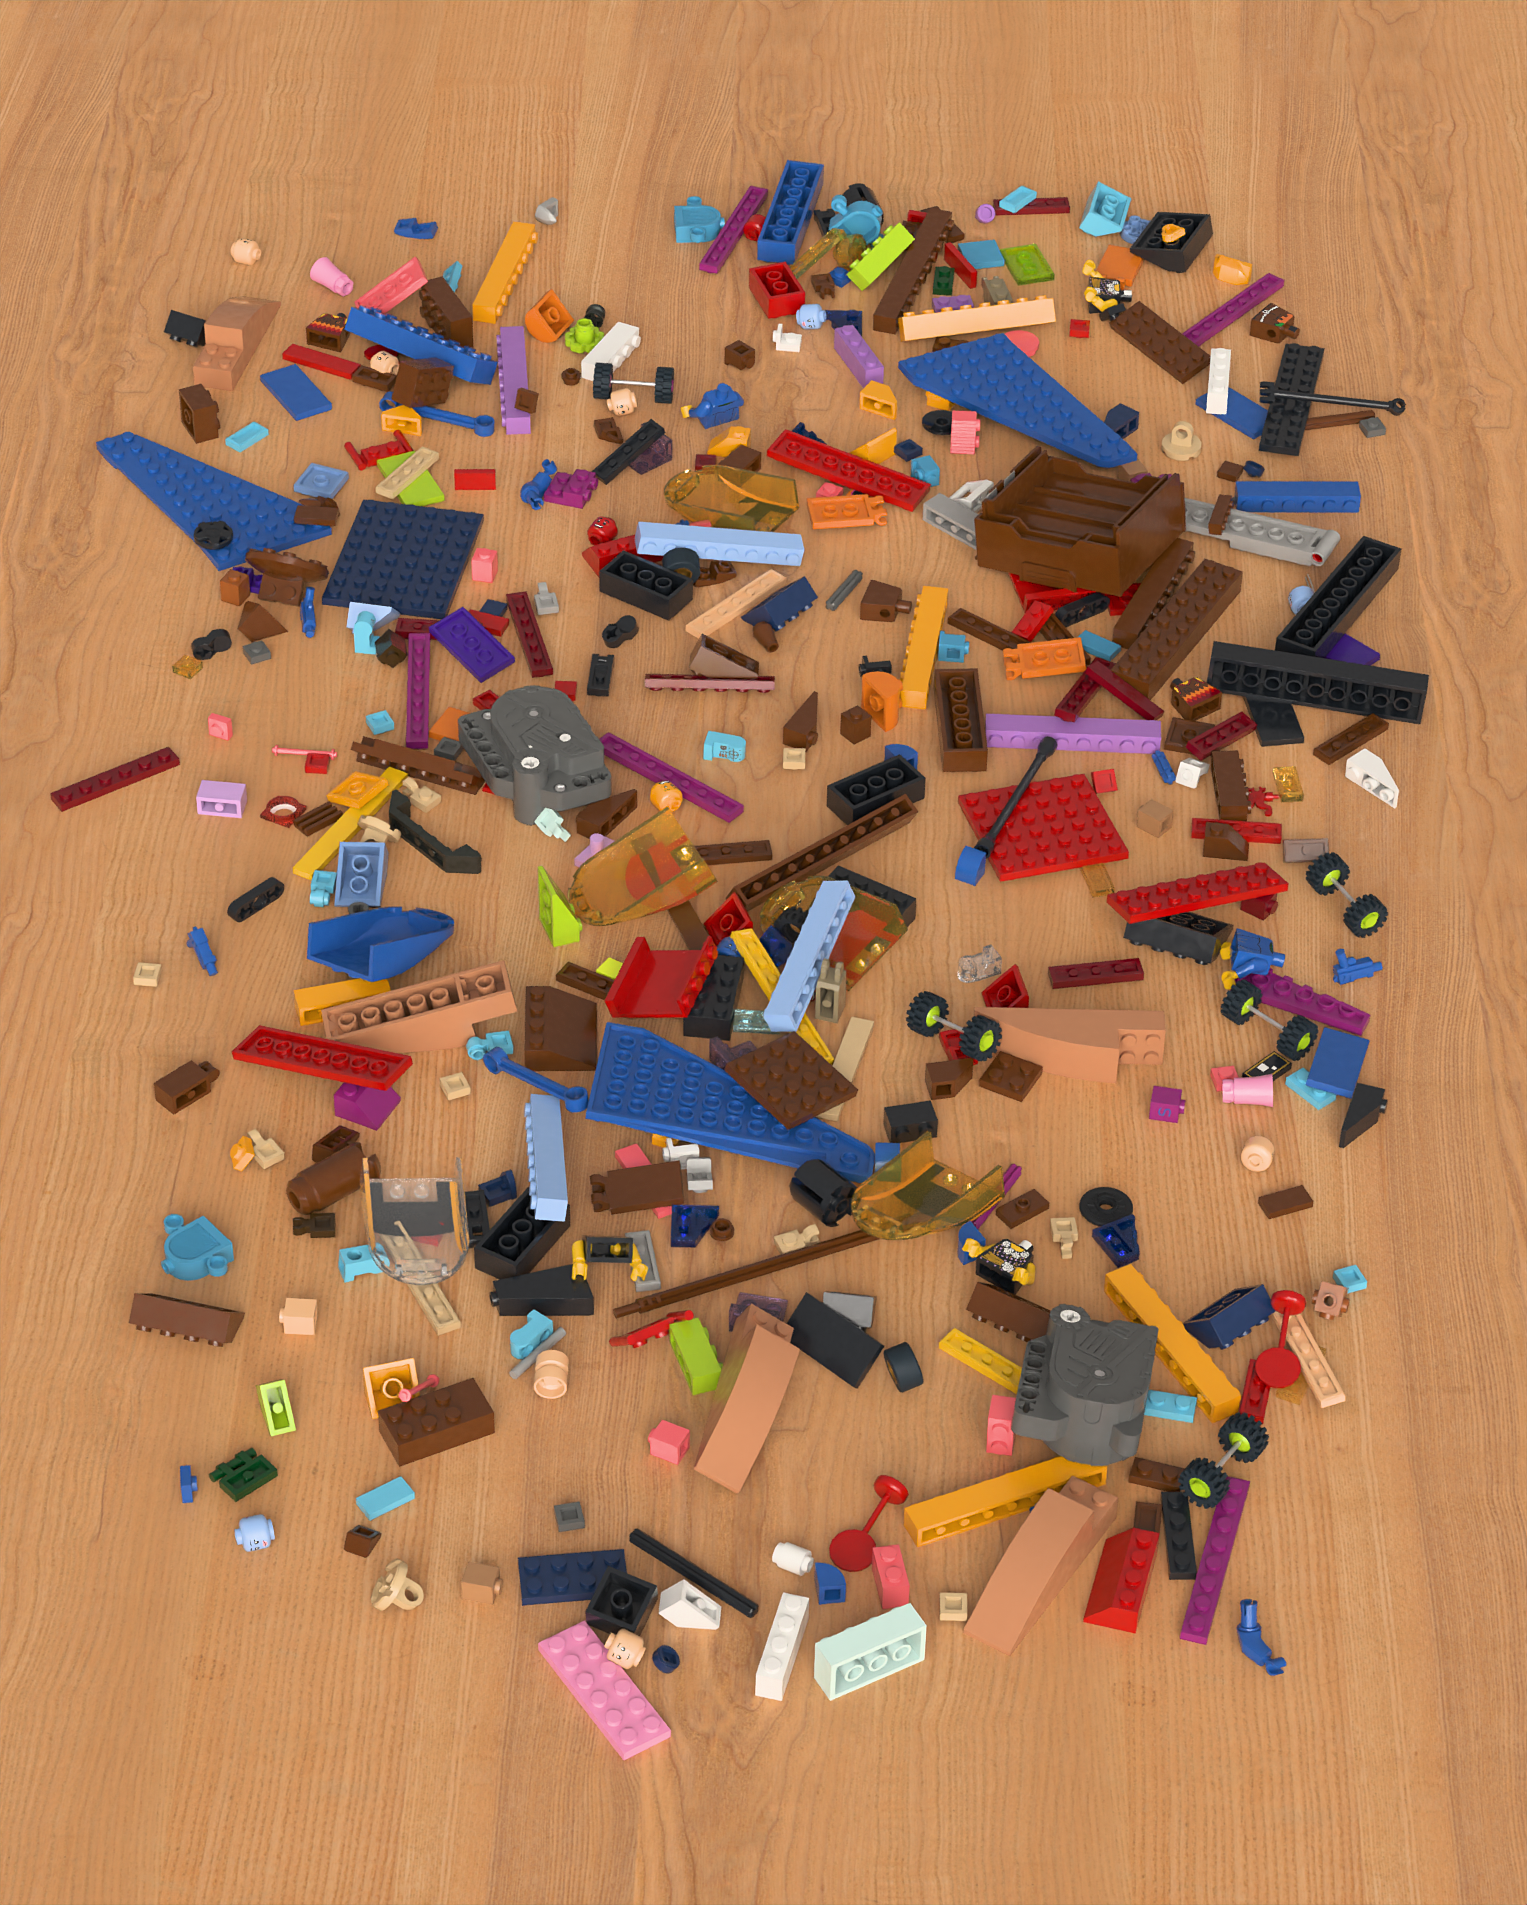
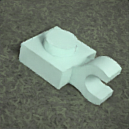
M544 808L534 821L544 834L550 837L554 835L556 838L560 837L566 842L571 836L561 826L564 819L556 810Z

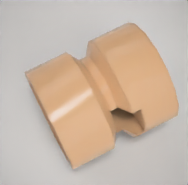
M546 1350L538 1354L535 1365L534 1390L539 1396L555 1399L561 1397L567 1391L569 1359L564 1353L557 1350Z

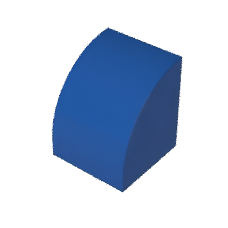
M903 744L885 746L884 761L900 754L917 769L918 752L913 748Z
M965 846L956 866L955 879L976 886L985 874L986 852Z
M876 1142L874 1180L899 1181L900 1143Z
M971 1221L961 1227L958 1235L957 1254L963 1265L977 1260L976 1257H970L969 1252L962 1250L967 1238L976 1240L980 1243V1246L986 1245V1239Z
M815 1563L814 1582L819 1605L845 1602L846 1582L840 1570L830 1564Z

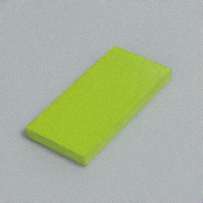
M415 451L377 460V467L383 476L387 478L411 457ZM428 470L424 471L397 495L400 502L405 505L411 504L423 507L445 501L443 492Z

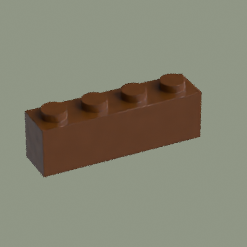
M1238 750L1212 751L1210 769L1219 820L1247 821V814H1251V801H1247L1249 799V788L1245 787L1246 773H1242L1244 772V761L1239 758Z

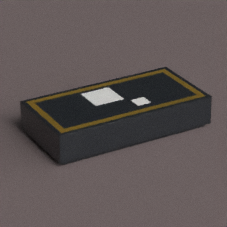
M1273 1051L1243 1072L1242 1078L1272 1074L1273 1081H1275L1291 1069L1292 1063Z

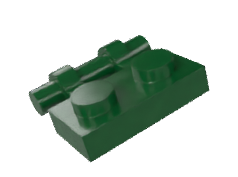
M250 1448L245 1452H238L235 1454V1458L229 1462H222L217 1465L216 1470L209 1473V1478L212 1482L219 1480L220 1488L237 1502L277 1477L278 1473L277 1469L262 1454L256 1457V1451Z

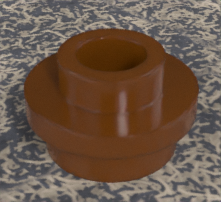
M568 368L562 372L561 378L566 385L574 386L579 383L581 373L575 368Z
M717 1219L710 1227V1235L717 1241H727L734 1236V1226L728 1219Z

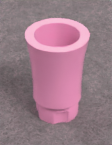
M320 258L312 266L310 277L313 281L324 285L343 297L349 295L353 290V281L339 270L329 258Z
M1272 1074L1222 1080L1223 1102L1273 1107Z

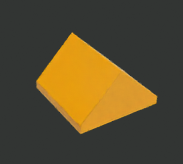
M896 428L881 434L849 453L876 464L882 463L896 455L894 453V446L897 440Z
M414 1358L362 1368L364 1394L372 1419L378 1418V1410L403 1402L399 1398V1392L402 1389H411L418 1385ZM420 1391L412 1395L411 1399L419 1397Z

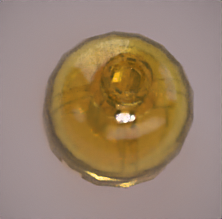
M850 234L840 238L833 250V257L839 267L850 271L851 268L849 266L856 259L860 261L863 258L861 254L867 249L863 235Z

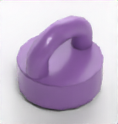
M983 204L976 209L975 218L981 223H989L995 217V210L990 204Z

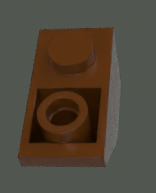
M973 1058L926 1063L925 1082L931 1100L955 1097L973 1076Z

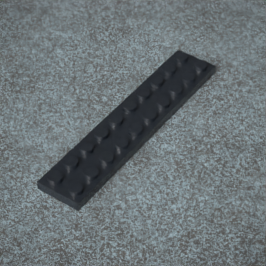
M1296 343L1285 344L1275 382V389L1314 394L1325 348L1301 346ZM1275 398L1273 404L1269 405L1259 443V451L1299 456L1312 402Z

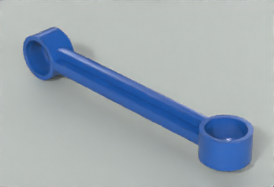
M393 392L385 393L380 400L379 406L382 411L395 408L390 406L386 400L392 401L396 407L402 405L391 400ZM428 406L413 408L421 417L474 429L476 435L481 437H488L494 433V419L488 415L474 418Z
M494 1047L483 1055L484 1064L491 1073L498 1074L504 1071L563 1100L569 1112H581L587 1109L589 1098L584 1087L567 1088L509 1060L505 1051L500 1047Z

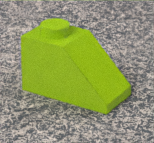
M279 1379L255 1385L261 1412L270 1436L296 1431L285 1380Z

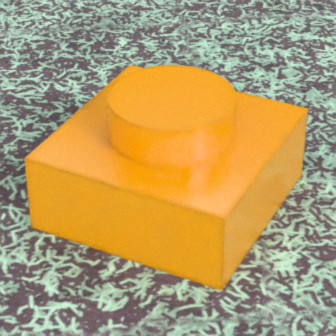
M242 1136L238 1143L233 1145L230 1156L234 1169L243 1171L255 1156L251 1138Z

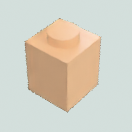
M286 1298L285 1308H280L279 1322L284 1323V1334L315 1335L318 1320L317 1299Z

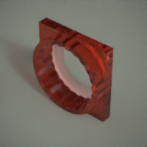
M277 796L267 803L266 809L260 814V818L290 828L294 823L293 820L300 817L307 809V806L300 804L293 797ZM279 809H289L293 812L287 816L274 814Z

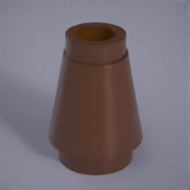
M762 621L753 627V637L769 653L778 649L779 645L771 624Z

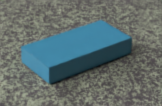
M1086 630L1078 636L1081 637L1083 649L1087 653L1101 659L1111 661L1121 652V645Z

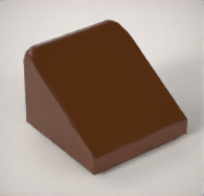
M358 1525L347 1532L344 1550L367 1558L381 1538L382 1533Z

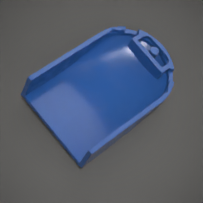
M383 907L309 923L307 959L331 967L335 972H345L352 978H361L370 982L391 978L402 974L418 964L454 933V920L444 913L416 907L414 910L402 911V907Z

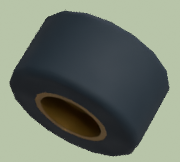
M675 548L663 556L662 567L693 579V583L698 580L700 576L699 556L695 551L688 548Z
M907 1342L884 1350L887 1368L899 1392L903 1393L923 1384L924 1379L920 1366Z

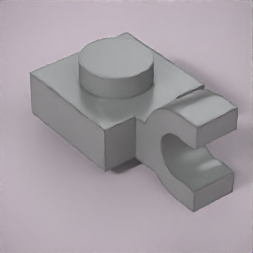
M546 582L538 583L539 592L537 595H534V603L538 615L559 613L555 592L548 593Z

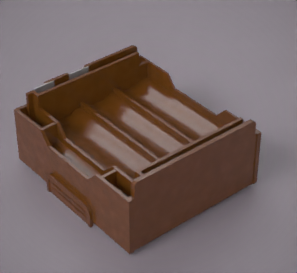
M1036 446L1010 471V475L1006 479L1000 480L989 490V495L982 501V513L974 519L977 548L975 560H978L979 567L1017 574L1020 577V581L1060 589L1066 588L1073 592H1076L1077 588L1121 597L1137 578L1186 531L1184 482H1180V475L1178 473H1174L1169 479L1168 474H1165L1162 478L1145 475L1137 483L1089 474L1078 461L1048 456L1047 450L1042 452L1041 446Z

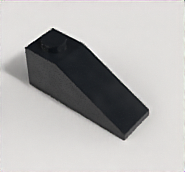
M1357 1083L1341 1129L1340 1148H1345L1378 1122L1380 1113L1385 1114L1388 1100L1384 1099L1385 1089Z

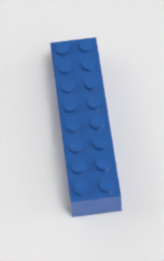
M787 160L758 238L757 260L778 263L786 262L787 265H795L823 186L824 164Z
M362 305L359 308L351 307L344 330L413 359L436 357L454 365V376L472 383L491 385L498 364L497 361L491 359V355L482 352L480 354L476 353V349L469 346H459L460 342L451 339L445 340L443 335L437 333H428V329L420 326L414 327L412 322L397 320V316L389 313L385 315L378 308H368Z

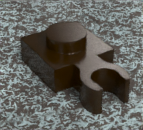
M335 1213L310 1214V1219L302 1217L293 1218V1235L300 1236L310 1233L311 1238L335 1237Z

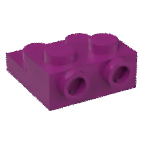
M576 469L573 475L557 472L544 493V501L583 509L586 502L590 501L593 490L597 489L598 478H596V473Z

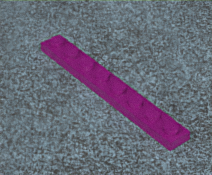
M755 186L748 188L699 263V270L718 274L743 235L745 223L752 215L758 212L767 198L768 189Z
M1270 273L1266 274L1182 334L1199 347L1284 286V280Z
M409 633L406 747L411 749L428 748L430 633Z
M608 732L599 739L604 746L605 756L655 783L661 781L673 783L681 791L684 799L728 823L744 812V805L619 737Z
M1229 1476L1226 1480L1230 1481L1228 1486L1230 1488L1216 1505L1180 1634V1639L1204 1645L1208 1641L1250 1487V1481Z

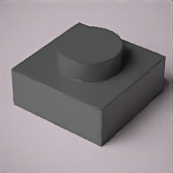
M1378 417L1360 420L1359 428L1367 438L1386 434V427Z
M262 640L242 646L243 654L251 665L271 659V652Z
M443 737L435 747L434 755L455 761L464 750V747L459 741Z
M580 1501L554 1506V1515L559 1532L585 1528Z

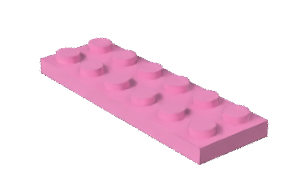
M585 1620L538 1643L540 1653L623 1760L671 1737L670 1728L622 1667L607 1659L608 1649L604 1647V1644Z

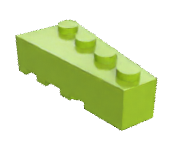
M900 222L894 227L890 225L883 232L885 235L883 237L879 236L872 243L873 247L871 249L868 247L861 254L863 258L860 261L856 259L849 266L851 270L846 275L861 291L867 288L915 240Z

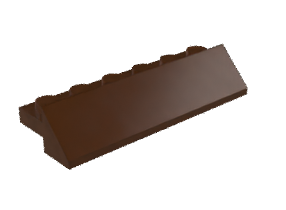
M363 736L361 744L353 742L351 747L352 751L358 753L356 762L385 770L388 767H392L408 773L409 777L476 795L485 783L484 778L475 767L379 739Z

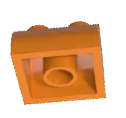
M552 289L547 291L525 316V325L528 332L537 340L545 343L556 341L574 321Z
M869 672L862 675L861 708L872 716V720L879 727L887 732L898 724L899 709L902 708L900 692L903 691V684L889 673Z

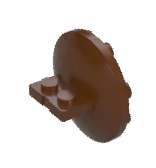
M250 548L245 556V561L263 573L258 594L259 600L274 603L280 602L285 605L300 607L305 583L325 580L329 574L328 566L322 565V562L312 559L305 561L290 552H284L281 555L269 548H264L263 552Z

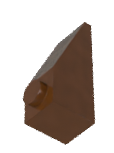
M814 691L783 727L784 745L793 748H805V752H807L812 745L816 744L818 739V733H816L818 692Z
M632 789L589 804L576 817L577 834L588 839L593 834H601L606 837L637 808V790Z

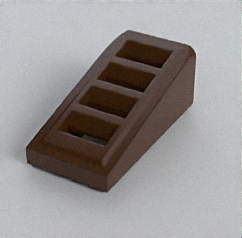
M339 1125L313 1144L312 1160L317 1163L347 1146L348 1142H356L360 1133Z

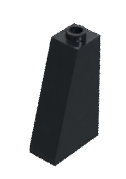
M573 1264L493 1281V1292H489L492 1307H497L499 1316H527L533 1309L544 1316L594 1315V1297L587 1279L584 1280L582 1275H576L575 1280L572 1279Z

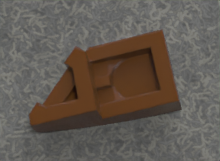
M613 417L594 420V428L599 439L618 444L623 443L620 428L616 426Z

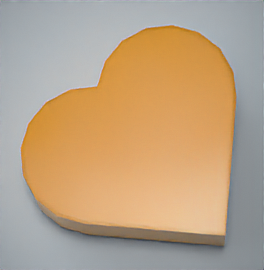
M1167 224L1162 227V240L1164 242H1173L1185 235V229L1177 225Z

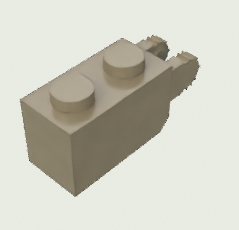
M993 276L992 280H988L987 277L982 278L981 285L984 291V303L990 302L991 306L998 305V301L1009 300V304L1013 303V299L1003 279H1000L998 276Z
M824 958L821 964V974L816 985L815 1019L838 1024L845 1007L847 971L844 970L843 962L838 961L835 968H831L830 960Z

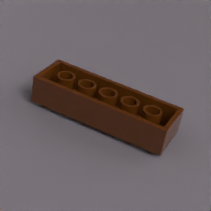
M978 668L934 669L933 690L942 771H987L988 748Z

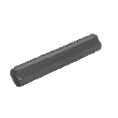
M853 570L826 601V608L835 611L862 580L863 573Z

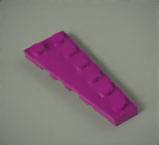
M1271 968L1267 975L1251 973L1242 978L1262 991L1263 995L1260 999L1263 1004L1300 1016L1302 1015L1308 1019L1362 1036L1370 1022V1014L1338 1001L1327 994L1319 995L1313 992V988L1306 984L1302 987L1293 983V978L1286 975L1284 977L1278 976L1273 973ZM1238 977V978L1235 979V981H1236V982H1237V981H1240V982H1241L1242 979H1239V977Z

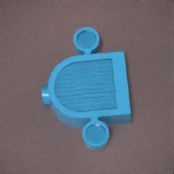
M836 195L832 198L831 207L839 213L830 219L829 230L853 254H856L868 244L873 247L872 243L879 236H884L880 233L882 209L878 205L867 201H856L846 206L847 199L843 195Z
M691 196L687 198V206H674L676 243L712 241L716 239L725 225V219L721 217L720 212L711 206L702 205L700 197Z
M171 1214L165 1217L164 1230L169 1234L164 1243L165 1260L161 1261V1266L165 1273L171 1274L177 1279L187 1281L201 1279L209 1274L219 1277L227 1273V1264L234 1260L232 1242L206 1217L201 1216L185 1226L183 1217L178 1214Z

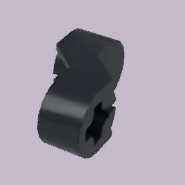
M626 615L621 617L616 623L608 624L602 632L605 645L609 648H617L625 640H632L639 630L636 619L633 616Z
M225 629L212 630L206 637L195 639L191 643L193 656L198 660H208L217 652L228 650L232 645L230 634Z

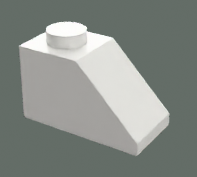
M683 1579L661 1592L658 1613L677 1627L716 1630L720 1624L721 1606Z

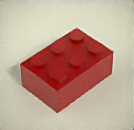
M786 262L749 268V289L768 319L796 315L797 310L805 304V291Z

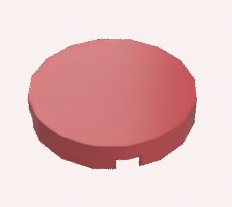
M1016 330L1005 333L1011 342L1028 357L1036 354V350L1039 349L1038 337L1028 331Z

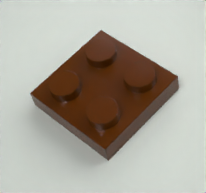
M1000 1051L979 1079V1087L1023 1102L1042 1075L1043 1067Z

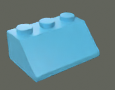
M1098 181L1088 197L1079 228L1095 237L1121 232L1131 198Z

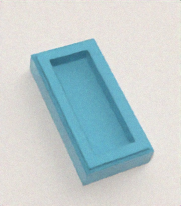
M1020 186L999 201V207L1016 213L1034 200L1037 192Z
M252 422L226 438L225 443L232 449L242 452L268 436L269 432L267 428Z
M400 1476L357 1497L356 1505L371 1521L415 1499V1492Z

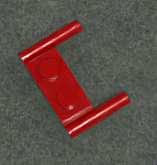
M395 430L393 433L397 441H390L386 444L361 449V454H358L351 442L344 444L345 449L361 471L366 467L377 465V460L414 451L400 430Z
M691 1310L669 1312L666 1318L659 1319L622 1336L611 1337L609 1344L612 1347L632 1345L633 1348L643 1346L647 1344V1338L654 1336L655 1339L668 1335L669 1324L692 1320L694 1313Z

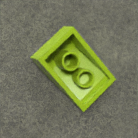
M538 866L539 919L552 946L557 947L579 942L582 923L580 918L575 916L573 904L568 903L565 895L544 867Z

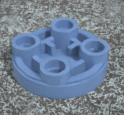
M1136 215L1130 216L1129 220L1124 222L1123 229L1120 232L1121 238L1128 243L1134 244L1151 220L1141 219Z

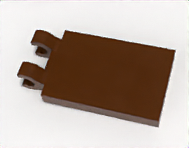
M680 1160L607 1171L608 1177L600 1174L590 1176V1184L594 1193L591 1194L594 1212L610 1209L611 1215L684 1204Z

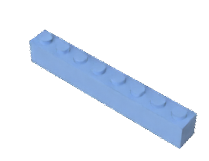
M638 522L635 534L637 554L664 556L672 549L688 548L695 551L700 559L800 566L804 554L801 534Z
M823 881L820 889L817 891L816 898L809 909L805 923L801 927V932L794 943L793 950L787 958L785 968L779 976L777 986L772 992L769 1004L764 1010V1020L767 1022L771 1032H797L821 974L822 961L824 958H829L855 899L848 881Z
M531 1094L530 1102L525 1103L524 1107L528 1156L527 1168L529 1169L528 1182H530L529 1195L531 1196L530 1209H534L535 1219L565 1221L568 1197L560 1099L552 1095Z

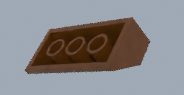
M977 1282L966 1308L967 1311L973 1313L972 1318L984 1323L990 1320L995 1323L994 1328L1006 1333L1010 1329L1017 1333L1016 1337L1025 1342L1046 1335L1051 1312L1049 1309L1002 1288Z
M134 1293L129 1323L137 1325L136 1330L151 1332V1329L154 1328L160 1330V1335L175 1337V1333L184 1335V1340L199 1342V1338L208 1340V1345L223 1347V1343L233 1342L244 1319L245 1312L153 1293Z

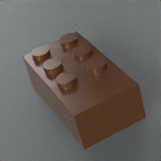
M443 276L428 280L419 290V297L422 301V306H420L422 318L427 320L428 326L435 333L443 335L445 340H455L460 342L459 346L474 348L472 315Z
M474 1378L410 1399L407 1402H401L378 1410L379 1432L399 1467L495 1433L494 1411Z

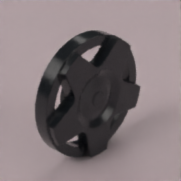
M224 521L202 522L198 524L194 531L195 543L205 549H221L228 546L233 540V530Z

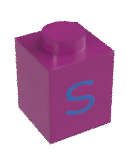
M1153 1086L1149 1119L1178 1123L1179 1114H1184L1186 1100L1181 1099L1182 1089Z

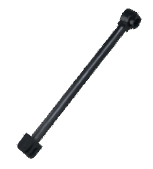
M1260 382V388H1266L1260 389V395H1262L1260 403L1273 404L1275 398L1384 409L1390 411L1395 416L1401 415L1406 409L1405 401L1400 398L1385 402L1276 390L1275 382Z

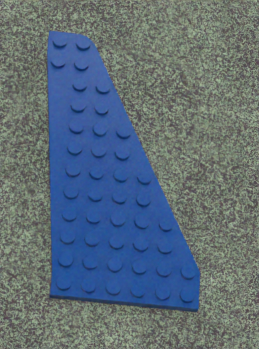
M1004 333L980 338L898 362V368L913 385L971 411H976L980 415L1093 465L1112 468L1137 461V453L1125 440L1013 344Z
M124 432L121 435L96 442L97 450L105 460L115 469L118 468L193 541L194 531L198 524L202 522L224 521L233 530V540L228 546L215 550L200 547L218 571L246 563L245 556L250 548L262 552L264 548H269L277 553L332 535V528L330 526L294 523L297 506L302 504L168 447L135 435L132 432Z
M610 1022L606 1023L585 1119L621 1125L794 1168H799L808 1160L820 1159L828 1163L849 1181L871 1184L875 1154L867 1144L815 1117L788 1130L723 1069L644 1028Z

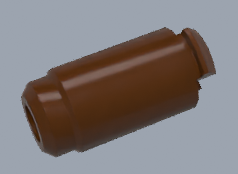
M348 1142L344 1148L297 1173L295 1178L288 1181L286 1188L287 1197L293 1208L301 1214L309 1215L314 1211H321L362 1188V1184H369L374 1179L378 1182L381 1174L379 1159L376 1154L366 1158L360 1142Z

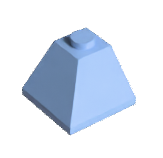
M350 602L347 628L352 630L354 634L357 616L362 611H368L375 616L374 631L399 618L400 613L392 607Z

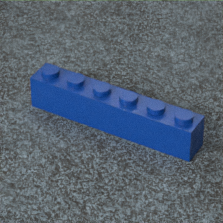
M1236 481L1234 494L1236 510L1245 512L1359 513L1361 500L1358 481Z

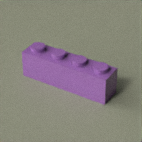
M853 325L836 328L834 349L861 386L864 388L871 380L883 384L884 366Z

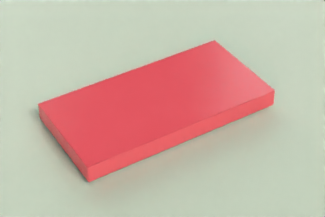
M416 256L357 299L354 302L356 308H359L360 305L368 308L375 307L382 310L381 313L385 314L426 284L428 280Z

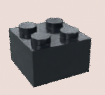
M608 1566L585 1611L586 1623L608 1634L614 1633L616 1635L619 1630L627 1629L640 1636L658 1600L657 1585Z

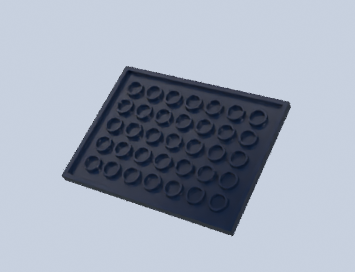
M363 499L322 596V605L349 608L350 602L392 607L401 615L442 620L449 613L484 522V514Z

